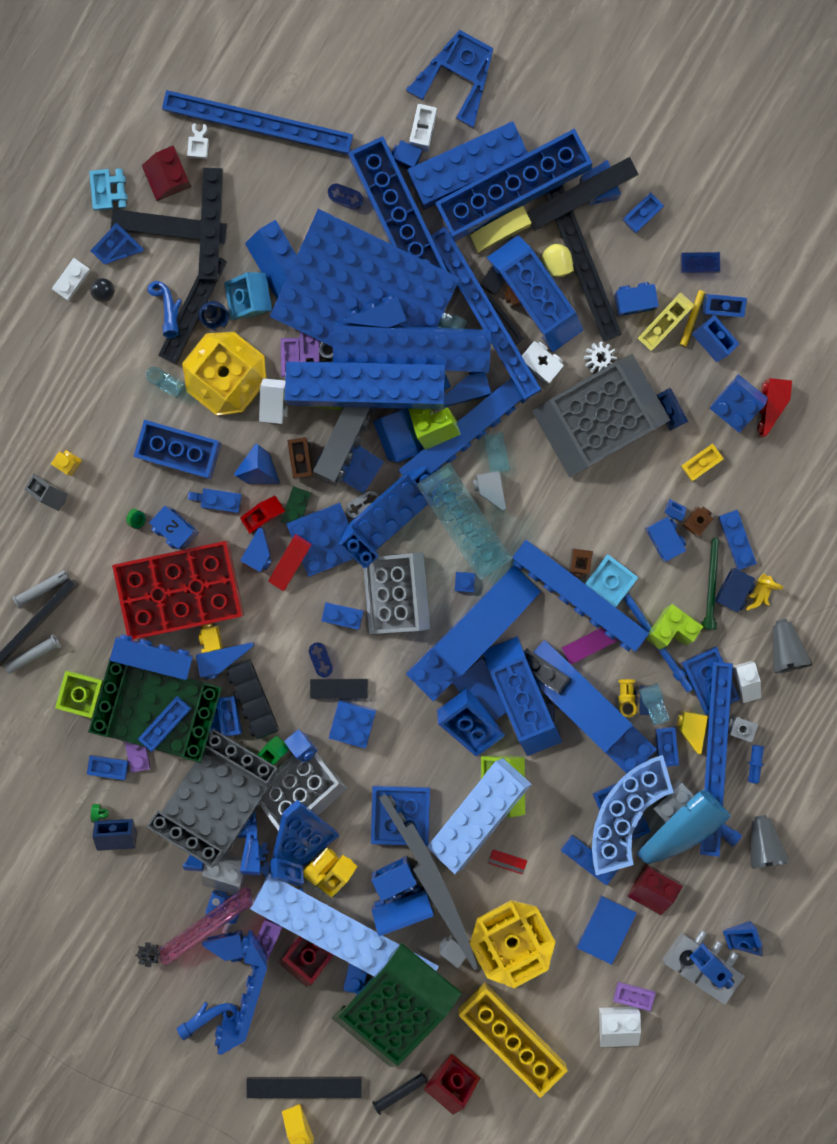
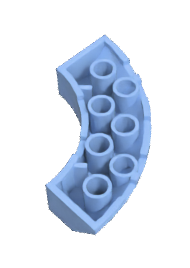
M663 755L649 759L629 771L618 781L604 800L595 822L592 838V856L596 875L634 865L631 852L634 828L649 805L666 795L674 793Z

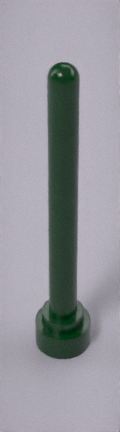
M717 538L711 540L706 617L701 622L702 629L717 630V622H715L714 618L719 540Z

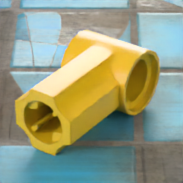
M326 847L314 861H311L303 869V877L315 887L325 877L326 872L337 862L339 857L334 851Z

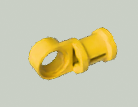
M618 679V683H620V695L618 696L619 712L624 717H633L637 712L636 696L634 695L633 687L635 679ZM626 703H630L633 706V711L630 714H625L622 710Z

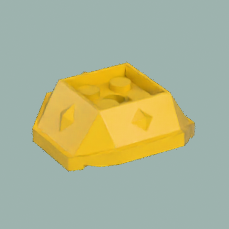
M235 332L206 333L182 363L186 392L216 416L243 413L260 392L263 378L267 379L265 356ZM223 368L229 369V374L226 377H220V370Z
M510 900L477 918L469 943L488 979L505 984L511 988H516L548 971L555 939L537 906ZM511 937L517 939V942L513 945L507 943V940Z

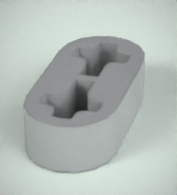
M374 491L362 494L348 503L346 507L347 514L352 518H356L371 504L364 505L363 502L368 500L367 496L370 494L371 496H376L377 499L379 495ZM362 504L363 507L358 509L359 513L357 515L350 513L351 505L358 506Z

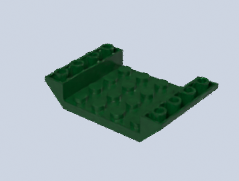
M109 661L88 733L145 747L138 738L175 697L179 696L192 710L155 750L201 763L222 687L189 678L184 680Z
M401 943L391 953L387 963L347 1006L343 1005L334 1014L332 1019L389 1067H397L442 1022L462 992Z

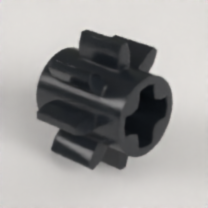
M145 942V947L138 946L139 950L135 955L139 959L138 964H145V967H151L152 963H158L159 955H161L157 950L158 945L151 946L150 942Z

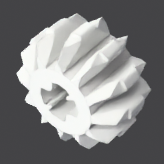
M599 342L598 347L593 343L591 345L592 350L586 349L588 355L584 356V360L590 362L586 363L585 367L592 366L591 373L595 369L599 372L617 360V357L611 356L615 353V350L608 351L610 344L603 348V342ZM600 354L603 355L602 359L604 360V362H598L597 356H599Z

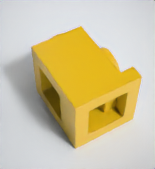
M65 450L64 453L60 451L57 453L51 465L66 475L72 476L82 460L68 450Z
M212 623L202 625L201 634H199L200 644L205 647L201 649L202 653L223 648L218 626L213 627Z

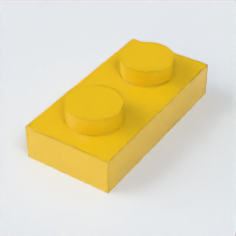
M712 443L680 467L692 482L724 458Z

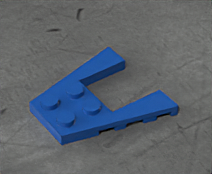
M459 30L443 47V50L434 57L426 69L416 77V80L407 87L406 92L423 101L442 66L474 84L456 117L460 122L474 128L493 48Z
M255 810L237 837L246 838L240 868L241 874L261 875ZM189 854L186 863L184 862L182 867L188 871H203L205 864Z

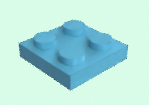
M607 554L585 582V585L616 607L638 577Z

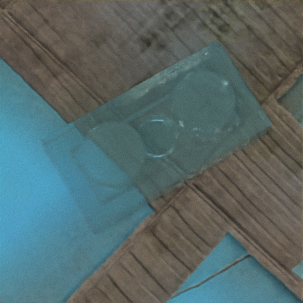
M503 432L484 435L490 473L509 471Z

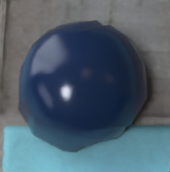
M210 301L203 304L198 312L201 324L205 328L214 331L219 327L225 328L230 321L228 310L218 301Z

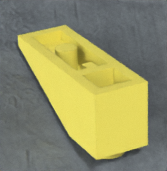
M680 292L638 339L652 351L693 308L694 304Z

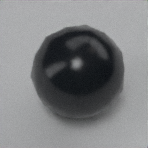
M105 278L96 279L90 287L93 299L98 302L109 301L115 292L112 282Z

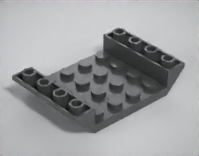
M633 353L551 398L532 411L569 478L670 421Z
M213 729L208 736L201 763H194L162 812L157 810L146 827L213 868L226 856L268 792L278 768Z

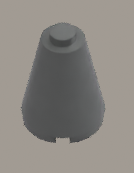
M787 619L776 621V625L772 626L774 673H786L794 669L812 666V660L792 622H787Z
M766 815L756 816L755 821L751 823V868L756 869L790 863L771 818H767Z

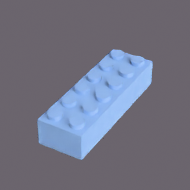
M505 759L495 761L427 848L454 874L463 870L532 784Z

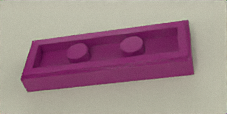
M601 627L561 648L569 664H573L615 643L618 639L615 638L614 641L604 634L606 630Z

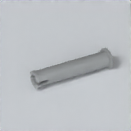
M64 569L17 596L13 595V600L17 607L21 609L28 602L70 580V577L67 576V571Z
M52 634L51 638L4 663L6 672L11 674L56 647L60 648V642Z

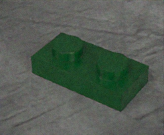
M293 486L280 522L286 524L303 517L311 492Z

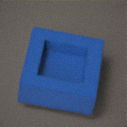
M669 499L665 506V513L672 519L682 521L686 514V507Z
M456 572L454 591L474 592L475 573Z

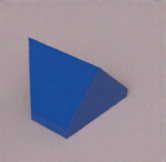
M258 444L253 446L234 473L236 477L247 484H280L270 453Z
M751 921L723 931L729 949L734 948L763 957V945L757 928Z

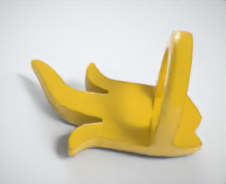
M765 573L761 574L753 593L748 595L749 598L755 599L752 604L746 607V610L756 608L762 602L770 606L768 598L772 589L782 591L784 587L775 583L771 576H766Z

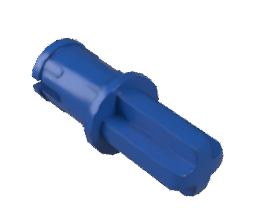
M752 745L751 760L748 762L750 764L748 782L758 784L760 782L761 767L764 766L762 763L764 746Z

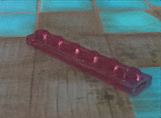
M248 887L243 888L160 948L161 963L167 966L253 905L251 889Z

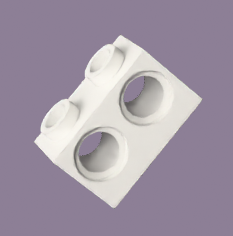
M422 104L417 105L409 144L422 149L424 152L429 151L437 108Z

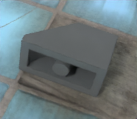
M36 474L32 475L24 489L39 502L57 511L65 504L68 496L63 490Z

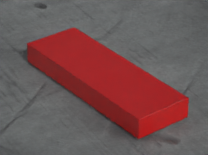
M297 534L294 535L268 582L284 592L312 544Z

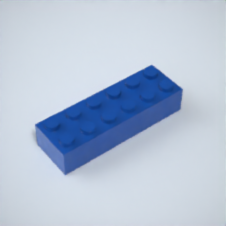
M512 121L409 168L408 177L423 210L436 205L435 202L528 152Z

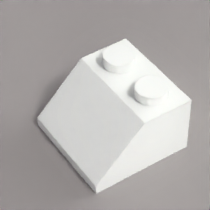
M599 1008L600 1047L639 1046L641 1019L638 1008Z

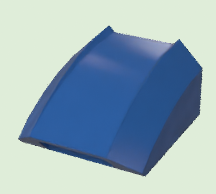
M408 408L373 422L388 461L398 463L419 454L422 450L423 445L417 439Z

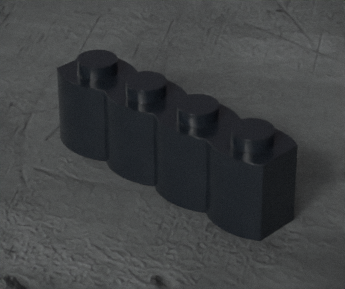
M251 659L228 668L227 678L230 684L233 683L236 688L234 695L237 701H241L243 705L241 709L243 717L248 719L251 726H248L251 736H255L258 740L280 730Z

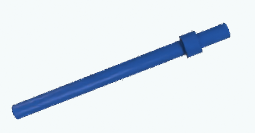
M626 594L623 597L624 601L643 629L649 632L652 628L630 594ZM666 647L658 649L672 670V675L676 681L679 680L686 692L691 691L693 687L685 677V672L682 668L678 667Z

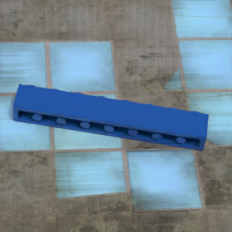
M512 378L457 422L461 435L427 450L423 449L399 469L401 475L403 476L408 471L427 466L434 475H437L442 470L441 466L447 462L449 465L457 458L455 454L460 450L465 452L470 448L472 440L475 438L477 440L481 439L486 434L485 430L489 426L494 428L501 422L500 417L505 413L509 416L516 410V404L519 402L525 403L527 400L523 399Z
M525 540L512 557L514 560L513 565L520 570L525 568L529 571L528 576L536 582L538 580L542 581L545 584L543 587L550 593L555 591L559 594L560 597L558 599L566 605L571 603L576 607L574 609L576 613L582 617L584 615L588 616L591 619L589 622L596 628L601 626L605 629L606 632L604 634L613 641L617 638L622 642L620 646L626 651L630 652L632 650L636 652L649 635L646 630L529 541Z

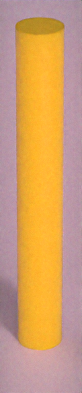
M698 290L694 306L680 342V345L683 347L688 345L706 293L702 290Z

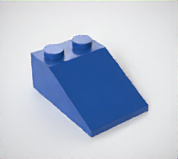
M467 689L437 710L438 725L476 757L505 737V733L484 706Z

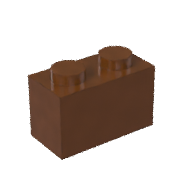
M308 438L287 440L293 479L314 477Z

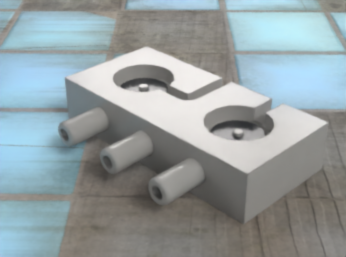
M701 930L695 940L681 932L662 959L664 964L679 972L680 975L695 983L696 986L725 1005L745 977L739 970L733 967L739 955L732 952L727 961L718 957L717 954L723 947V944L719 941H716L710 950L733 974L732 979L735 981L730 989H726L724 986L718 988L699 970L689 957L702 944L707 933Z

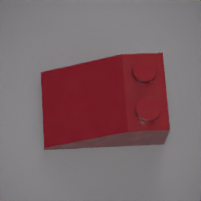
M298 936L277 963L308 987L314 983L334 954Z

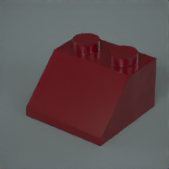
M174 145L156 152L142 164L156 201L192 187Z
M645 863L627 897L662 915L674 903L683 886L679 881Z
M450 1054L432 1075L424 1091L454 1115L465 1108L481 1078L457 1057Z

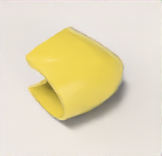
M553 244L544 250L541 263L551 277H564L574 272L571 252L567 247Z

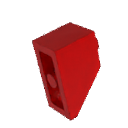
M276 495L258 503L241 516L240 519L248 533L251 534L258 530L259 527L276 519L285 510Z

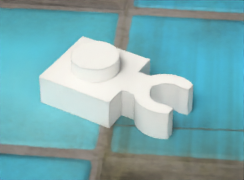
M194 123L192 131L195 136L189 137L187 156L188 158L207 159L209 139L204 138L208 132L207 126L203 124V130L198 132L197 125Z

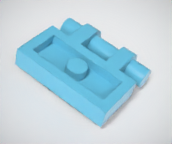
M109 169L89 171L94 211L113 209V201H118L120 209L126 208L128 198L125 193L124 184L126 183V177L123 176V169H115L116 176H110ZM111 184H117V193L112 194Z

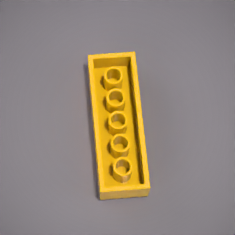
M486 982L458 1008L459 1017L540 1098L568 1071L566 1063Z

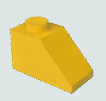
M681 710V715H678L676 725L679 726L678 730L693 751L701 754L708 716Z
M342 855L317 884V887L332 898L348 882L358 866L350 858Z
M297 1104L283 1110L282 1115L290 1144H314V1136L301 1105Z

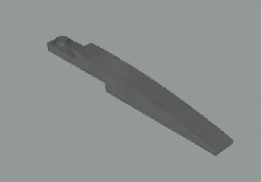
M384 793L379 796V799L418 864L412 867L471 966L476 970L478 967L466 932L435 862L413 823L410 822L406 826L404 825L407 821L401 812L397 813L394 809V806L397 804L391 795L387 797Z

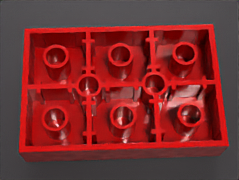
M229 541L112 565L126 634L132 636V640L245 616Z

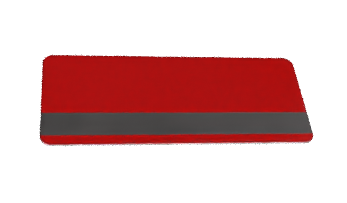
M493 849L488 863L523 874L527 860Z

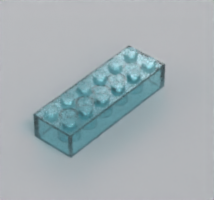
M450 463L417 484L422 495L479 580L512 560Z

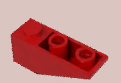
M769 378L765 380V383H762L761 393L768 399L765 406L759 411V413H762L761 421L757 425V432L760 433V438L768 435L791 400L792 380Z

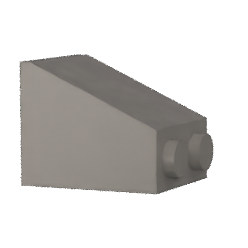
M228 852L213 868L205 864L202 873V885L239 896L246 875L240 872L243 857Z

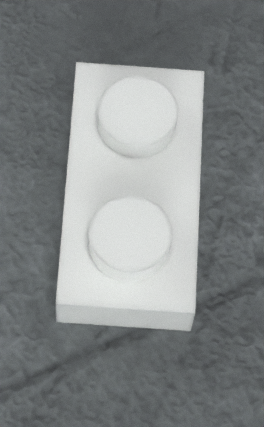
M73 258L52 287V290L69 301L91 270Z

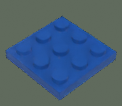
M340 502L286 523L292 539L297 534L312 544L302 561L308 577L354 559L339 545L349 525Z
M373 785L371 844L407 845L379 799V796L385 793L387 797L392 796L397 804L394 806V809L397 813L401 812L407 822L404 825L406 826L412 822L425 846H428L430 787Z

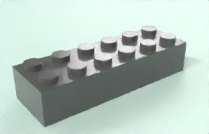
M343 408L313 471L316 478L335 487L337 483L341 484L345 476L344 468L346 465L350 466L354 457L352 451L354 448L358 449L362 440L361 433L362 431L366 432L370 424L369 416L370 414L374 415L377 408Z

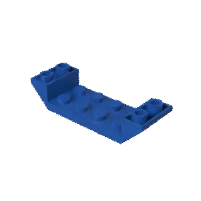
M519 235L487 257L496 273L501 274L543 335L542 339L552 353L584 331L575 310L535 252Z
M427 466L408 471L349 523L339 545L366 569L379 557L376 551L431 501L437 506L451 492Z
M518 636L488 648L483 653L488 670L526 755L530 756L562 743L563 740L556 724L552 720Z
M249 930L248 935L243 937L241 944V955H244V963L251 964L252 973L251 976L248 975L245 985L247 990L246 993L242 994L240 1005H242L241 1011H237L235 1022L222 1019L221 1026L217 1025L215 1046H217V1054L219 1055L246 1041L266 974V952L252 930Z

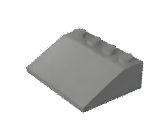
M424 553L380 556L366 569L363 568L369 634L430 629Z
M317 752L312 759L304 763L293 754L277 769L271 786L259 805L279 831L283 812L295 801L299 800L316 815H319L348 788Z

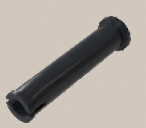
M420 1072L377 1101H372L376 1112L381 1115L382 1111L424 1084H427L428 1081L423 1072Z

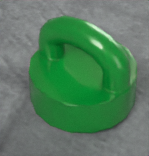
M135 508L131 509L126 517L127 525L134 529L141 528L146 521L144 512Z
M101 804L92 805L90 816L92 823L109 816V810L101 808Z

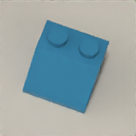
M247 272L224 282L231 320L259 316L272 311L266 273Z

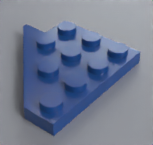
M297 800L282 814L272 859L280 858L303 865L304 867L340 835L333 827Z

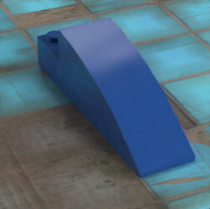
M513 565L406 672V675L434 701L459 675L462 676L541 591Z
M545 640L533 651L534 654L572 679L561 696L535 678L538 687L626 774L644 763L657 750L632 723Z

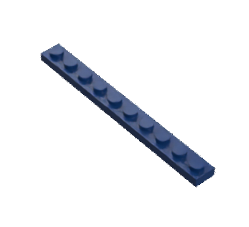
M166 90L162 110L165 112L346 155L350 152L353 134L169 90Z
M446 226L432 234V240L451 274L460 278L457 286L482 329L491 330V344L523 399L527 400L541 392L540 386Z
M713 662L704 789L723 806L733 663ZM722 826L700 843V855L720 856Z

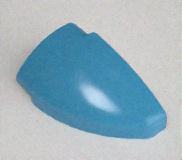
M706 789L701 790L687 803L686 807L683 806L636 855L647 864L674 857L689 850L716 832L731 815Z

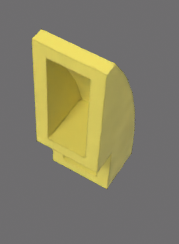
M521 206L472 233L470 237L479 253L529 228L531 221L524 206Z

